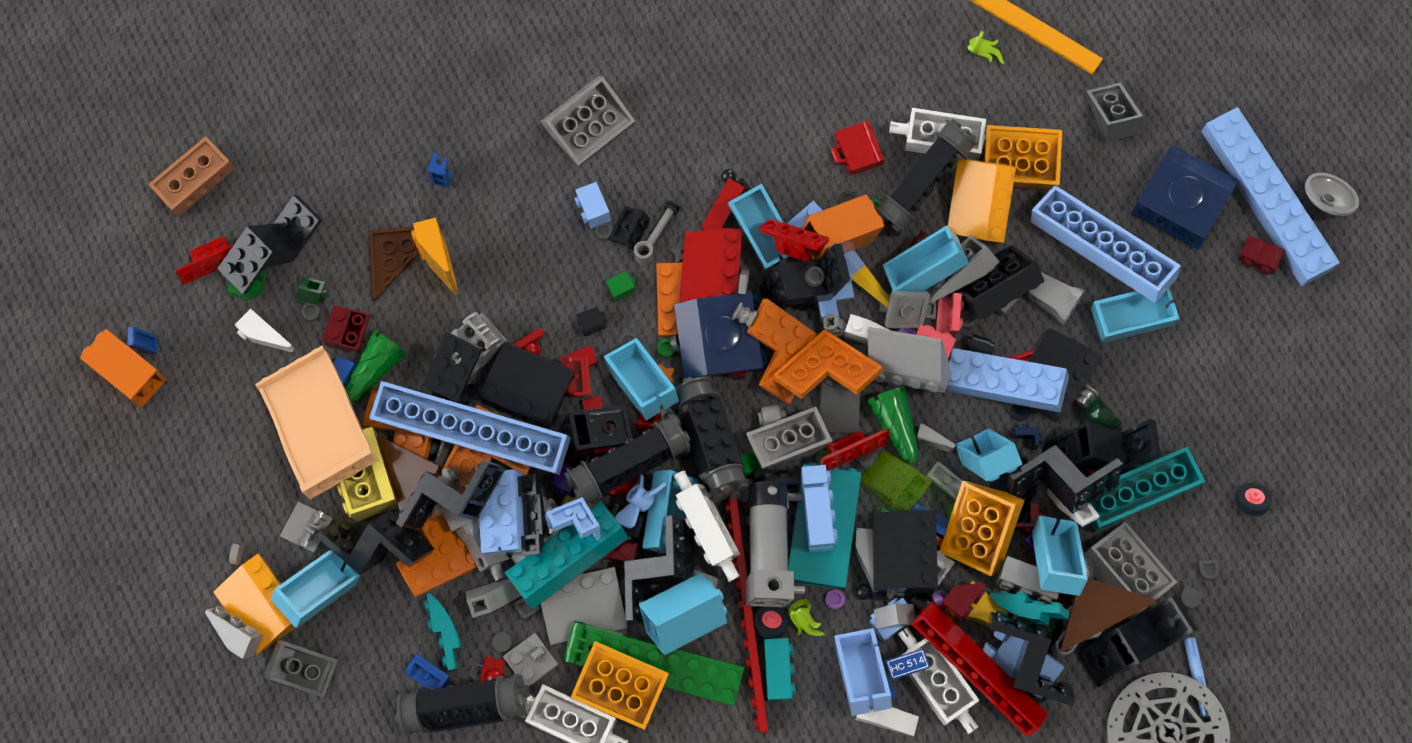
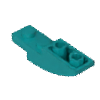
M1007 591L990 593V597L1002 608L1031 623L1048 626L1050 618L1068 619L1069 611L1057 602H1051L1050 605L1044 604L1043 602L1032 600L1028 597V594L1023 592H1016V594H1010Z
M431 593L426 594L427 600H424L426 612H430L431 618L428 619L429 630L433 631L435 635L442 634V637H439L441 649L445 651V656L442 657L444 668H448L450 673L458 671L455 651L462 650L457 629L440 602Z

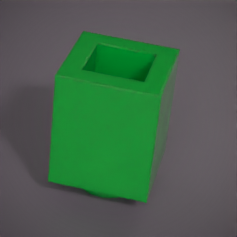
M626 271L606 280L607 288L615 302L635 293L636 282L632 275L628 276Z

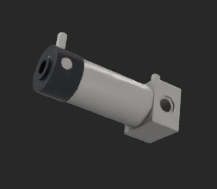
M755 482L750 484L748 488L751 574L745 578L746 606L785 607L794 600V594L805 593L804 586H794V571H788L787 545L788 501H802L803 494L788 493L787 485L782 482Z

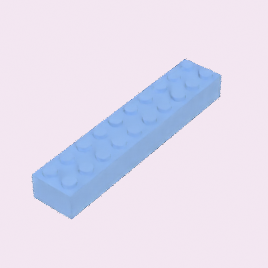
M1237 107L1206 123L1201 132L1228 174L1238 180L1236 186L1274 245L1285 250L1282 257L1300 285L1304 286L1334 270L1340 263L1239 108Z
M383 381L380 383L369 418L376 422L560 475L571 439L568 435Z

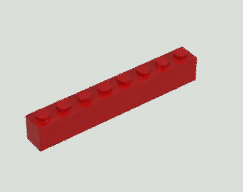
M933 601L918 613L911 624L1026 737L1041 727L1048 713L1024 690L1013 687V679Z

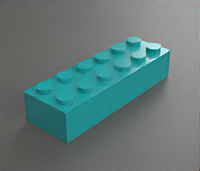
M1188 446L1120 475L1119 486L1115 490H1109L1101 499L1090 503L1100 516L1097 520L1091 522L1094 531H1100L1192 491L1205 483Z
M599 502L590 509L600 526V540L597 541L593 534L581 538L574 524H571L544 543L542 554L526 556L505 572L532 610L628 539L622 526L602 502Z

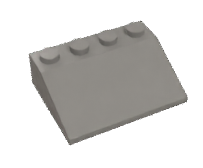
M599 76L540 122L553 139L579 166L635 122V120L605 78Z
M872 327L868 328V358L883 367V372L874 379L875 381L945 393L952 372L942 339Z
M1126 521L1084 553L1091 559L1094 565V577L1099 582L1157 600L1177 583ZM1142 609V610H1140L1139 612H1137V613H1135V614L1129 616L1130 620H1132L1134 617H1136V616H1137L1139 613H1141L1144 609Z
M615 567L580 574L541 603L550 645L568 642L573 621H581L613 631L628 628Z

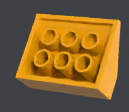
M987 125L983 161L1014 165L1016 167L1014 188L1051 190L1054 185L1059 187L1062 130Z
M958 158L948 227L956 235L966 237L972 235L976 239L1004 243L1016 167L1014 165Z
M436 218L413 223L412 237L422 260H426L428 266L454 295H458L447 245Z
M962 481L939 552L989 576L1000 572L1024 500L1007 492Z
M260 554L255 555L242 564L214 591V594L227 610V613L239 617L244 624L255 627L257 632L263 635L256 655L295 628L270 600L274 589L281 585V582Z
M595 641L570 698L645 730L669 673Z

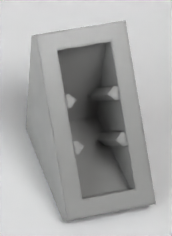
M892 604L874 609L876 629L912 625L911 622L915 618L914 604Z

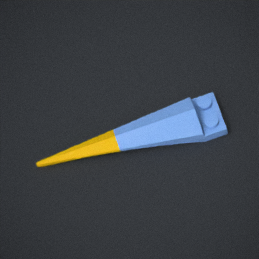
M812 201L787 224L801 228L809 215L823 210ZM854 250L845 253L844 256L849 275H852V280L888 308L889 296Z

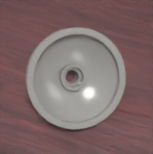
M1314 173L1305 182V191L1310 201L1317 208L1328 214L1347 216L1354 213L1359 206V198L1354 189L1344 180L1334 175Z

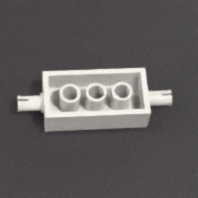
M912 108L910 121L907 124L891 121L889 133L902 134L907 137L905 151L926 153L938 139L934 133L940 132L946 124V119L949 121L954 119L961 124V128L965 133L968 130L976 136L975 142L978 144V147L974 146L967 154V157L970 160L979 161L982 149L985 147L986 136L984 132L986 119Z
M679 472L674 475V478L682 492L676 495L678 499L676 503L681 511L684 510L687 516L685 521L689 528L694 529L696 533L694 538L697 544L702 546L706 552L703 554L708 564H712V566H721L728 582L738 578L740 575L737 573L732 560L739 556L740 553L713 501L709 498L707 489L701 484L692 486L686 472Z
M908 627L899 632L898 636H900L908 648L904 654L924 648L930 669L908 676L942 724L945 726L952 720L958 719L968 734L977 729L979 726L969 715L968 709L977 704L979 699L957 668L926 638L921 642L917 641Z
M542 684L536 697L530 695L527 698L530 712L525 722L565 742H629V740L613 734L612 730L617 721L615 717L570 698Z

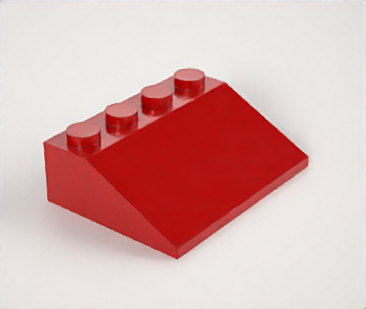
M718 228L685 232L679 303L698 298L737 294L742 229Z

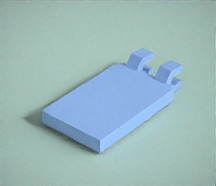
M994 630L993 635L1003 642L997 650L986 642L982 650L1012 678L1024 640ZM1047 654L1040 675L1048 676L1051 678V681H1055L1065 667ZM1034 694V695H1036V696H1037L1038 698H1040V699L1043 697V696Z

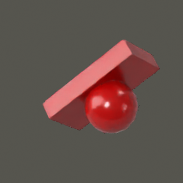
M538 328L513 345L540 355L541 348L536 342L544 338V333L541 328Z
M485 656L480 682L496 680L498 676L506 678L503 672L505 661Z

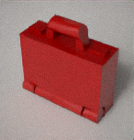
M869 120L836 131L834 138L838 145L830 151L836 165L846 164L850 176L884 165L885 160ZM838 150H841L844 159H841Z

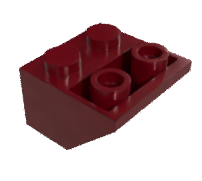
M334 305L322 341L327 347L342 351H359L371 315Z
M981 582L954 586L939 608L957 623L961 619L965 621L974 609L971 606L972 603L977 605L985 594V591L982 589L986 584Z

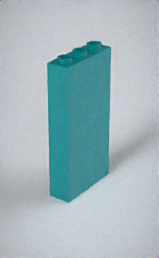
M808 462L807 464H803V467L818 466L819 464L814 462ZM836 467L830 470L831 482L828 490H832L833 502L830 509L835 511V521L832 526L833 529L837 530V541L832 551L809 553L803 500L798 501L788 571H794V583L845 591L862 473L857 472V469L846 468V470H842ZM800 483L799 493L802 494V485Z

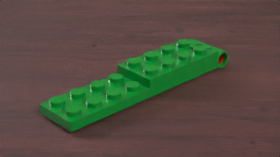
M573 621L563 658L564 661L584 667L591 651L590 646H593L596 641L669 673L663 687L735 706L745 666L679 648L664 655L653 641L581 621Z

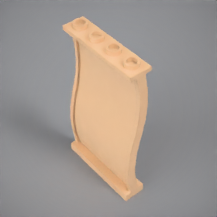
M323 346L312 350L307 355L296 359L293 363L280 368L277 372L255 384L275 423L286 456L300 484L299 487L302 493L310 500L379 461L361 428L346 389L330 358L331 356Z

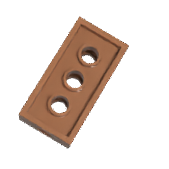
M205 136L148 185L165 205L179 217L235 169L230 161Z

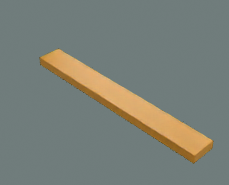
M970 0L1093 75L1103 58L1007 0Z

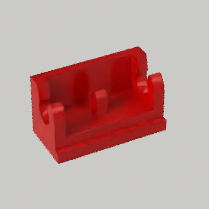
M588 356L566 358L567 368L575 371L568 389L569 396L591 395Z

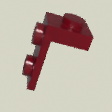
M1038 504L1029 505L1028 523H1016L1014 530H1022L1024 534L1032 533L1038 517L1042 516V510H1038Z

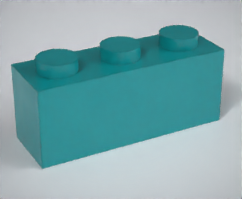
M788 638L764 639L767 701H791L792 695H796L795 683H791V675H794V663H790L789 655H793V645L788 642Z

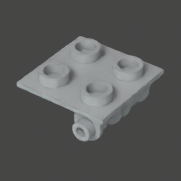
M298 502L280 537L314 553L321 541L317 538L319 532L326 529L333 518L325 515L322 511H317Z

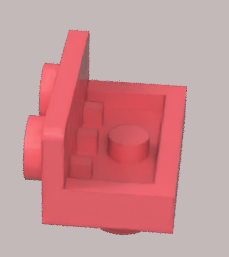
M954 293L951 297L944 296L938 299L935 331L940 333L947 332L954 336L962 329L963 319L960 318V312L963 311L964 300H961V293Z

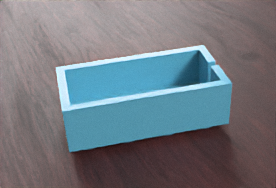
M762 184L728 202L731 211L764 270L779 262L780 256L782 259L788 257V255L777 252L773 236L759 231V228L769 219L783 222Z
M945 226L883 264L892 290L925 291L968 265L969 262L962 250L963 248L957 235L948 226Z
M1170 288L1156 303L1137 291L1094 301L1090 309L1101 343L1174 326L1179 320L1175 304L1171 303L1173 298Z
M637 338L604 356L608 371L645 421L660 413V408L665 410L679 402L675 387Z
M991 429L974 435L980 451L979 455L970 437L955 444L963 466L986 481H994L1000 477L999 475L1011 473L1017 470L1018 466L1023 465L1015 444Z
M672 470L654 471L651 489L663 482L667 485L653 495L654 501L648 508L643 541L644 549L666 555L665 516L673 515L684 520L687 518L684 510L681 511L676 503V500H678L676 495L682 491L674 478V475L678 474V472ZM687 476L692 486L698 483V479Z
M1039 516L1032 530V538L1041 590L1080 596L1088 578L1077 522L1060 519L1053 535H1051L1057 522L1056 518Z
M330 549L276 587L270 600L293 626L298 628L356 586L361 575L348 564H346L342 572L341 570L345 562Z

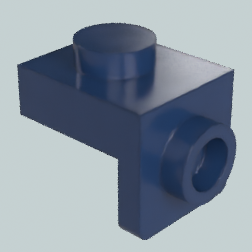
M1022 424L1014 428L1013 439H1032L1033 450H1037L1039 445H1042V433H1039V427H1029V425Z

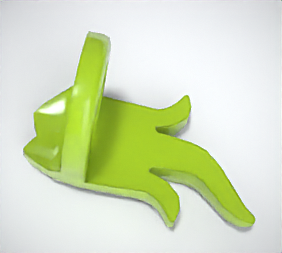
M980 31L979 36L969 41L970 45L967 48L970 52L989 59L990 63L992 62L991 55H994L1001 64H1004L1000 51L994 48L998 43V39L993 42L982 39L984 31Z
M807 599L798 600L791 605L788 613L798 629L796 635H800L803 629L811 636H825V633L812 629V627L818 628L821 623H817L812 619L810 615L811 604ZM802 605H806V606H807L806 608H798L799 606H802Z

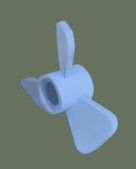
M638 476L635 486L626 497V500L630 503L615 516V519L626 528L634 527L639 511H646L654 501L653 495L667 484L663 482L653 489L646 491L643 488L644 476Z

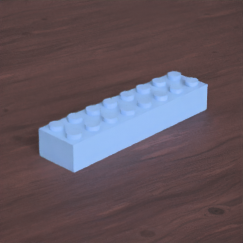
M1056 185L1032 209L1031 223L1154 303L1161 298L1178 278L1181 265Z

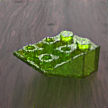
M884 450L860 480L899 511L912 510L932 483L929 478L917 469Z

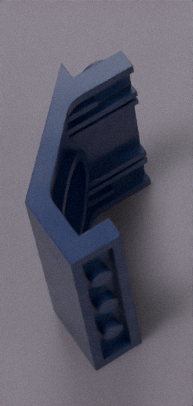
M1171 144L1131 214L1198 250L1238 180Z
M746 292L745 294L698 298L674 304L685 379L739 371L766 370L767 356L764 344L747 333L749 327L746 326V323H740L738 319L732 320V316L740 302L743 303V307H749L750 311L757 312L759 308L757 294Z

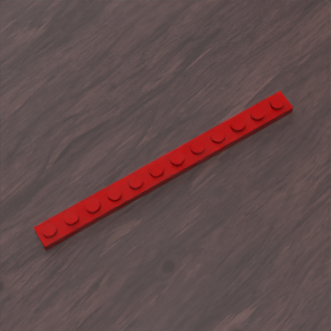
M729 498V502H725L726 513L731 514L728 528L729 533H733V541L740 553L736 560H733V565L740 575L739 579L735 580L737 591H741L742 598L738 599L739 610L744 611V618H741L742 630H746L747 637L743 638L745 650L749 649L750 656L746 658L747 670L751 669L752 677H749L750 689H754L755 697H751L752 709H757L758 716L754 717L755 730L759 729L760 734L768 733L752 608L751 606H746L745 578H747L738 504L737 499L730 500Z

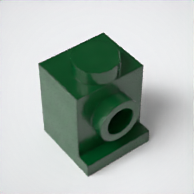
M303 276L298 287L297 303L305 301L319 305L321 300L325 301L327 296V290L324 289L325 282Z

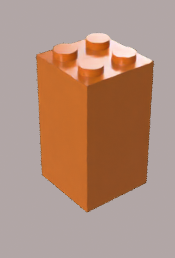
M866 194L809 215L801 229L829 237V242L819 251L810 249L812 259H821L834 244L841 243L845 254L873 243L884 228L882 218L876 212L873 202Z
M107 329L96 336L95 341L83 350L80 357L89 367L140 408L148 402L167 380L157 369Z

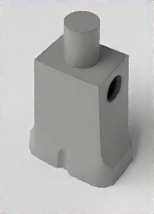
M1042 273L1045 282L1041 283L1037 288L1030 290L1027 298L1052 314L1064 326L1081 300L1085 290L1069 286Z
M479 519L462 526L456 531L460 539L467 546L480 573L490 569L495 582L506 577L501 565L509 559L508 554L487 555L481 553Z

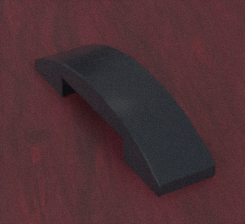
M536 474L517 477L518 496L522 497L524 536H521L522 556L542 554L545 538V512L540 483Z

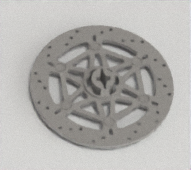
M1169 672L1154 673L1135 680L1118 695L1108 716V743H1159L1156 737L1162 743H1187L1186 740L1197 736L1199 737L1198 743H1203L1207 734H1213V743H1230L1228 719L1216 696L1197 680L1182 674ZM1158 688H1173L1177 690L1175 697L1149 700L1145 693ZM1189 695L1193 696L1203 705L1210 716V722L1204 723L1187 703ZM1135 702L1140 709L1131 732L1124 733L1123 722L1131 704ZM1160 703H1172L1165 715L1154 706ZM1180 704L1179 716L1176 718L1171 713L1176 705ZM1148 707L1159 716L1155 721L1152 720L1147 710ZM1184 709L1188 710L1196 720V723L1183 722ZM1144 714L1150 727L1137 730L1141 716ZM1186 727L1199 728L1200 731L1187 735ZM1165 729L1172 731L1171 737H1165ZM1150 732V740L1137 739V735Z

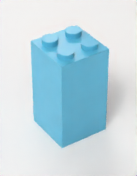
M702 573L639 604L646 633L664 655L727 623L725 616L727 610L722 603L724 599L720 589L714 587L711 579L706 578Z

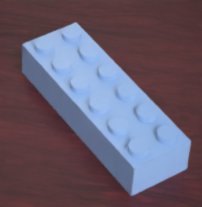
M953 348L949 361L952 376L946 388L947 391L1061 412L1069 379L1067 369Z

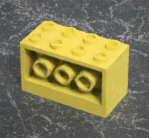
M373 427L364 429L363 432L379 461L337 485L340 496H343L345 503H343L345 513L356 522L399 508L376 439L378 434Z

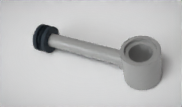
M667 201L664 206L666 211L648 240L640 241L635 245L634 255L637 263L647 265L653 260V245L672 214L677 215L681 209L674 201ZM641 251L648 252V254L644 256L640 255L639 253Z

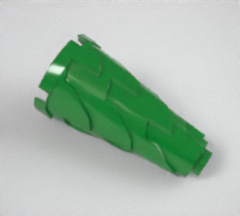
M377 330L374 331L368 341L367 347L345 387L352 403L354 401L359 402L407 353L404 349L401 351L402 348Z
M904 386L881 393L875 399L874 397L868 399L869 406L878 418L883 430L887 429L889 431V439L895 449H897L902 461H906L909 464L918 460L919 451Z

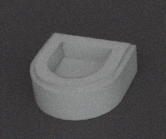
M238 544L231 546L230 564H240L244 546Z

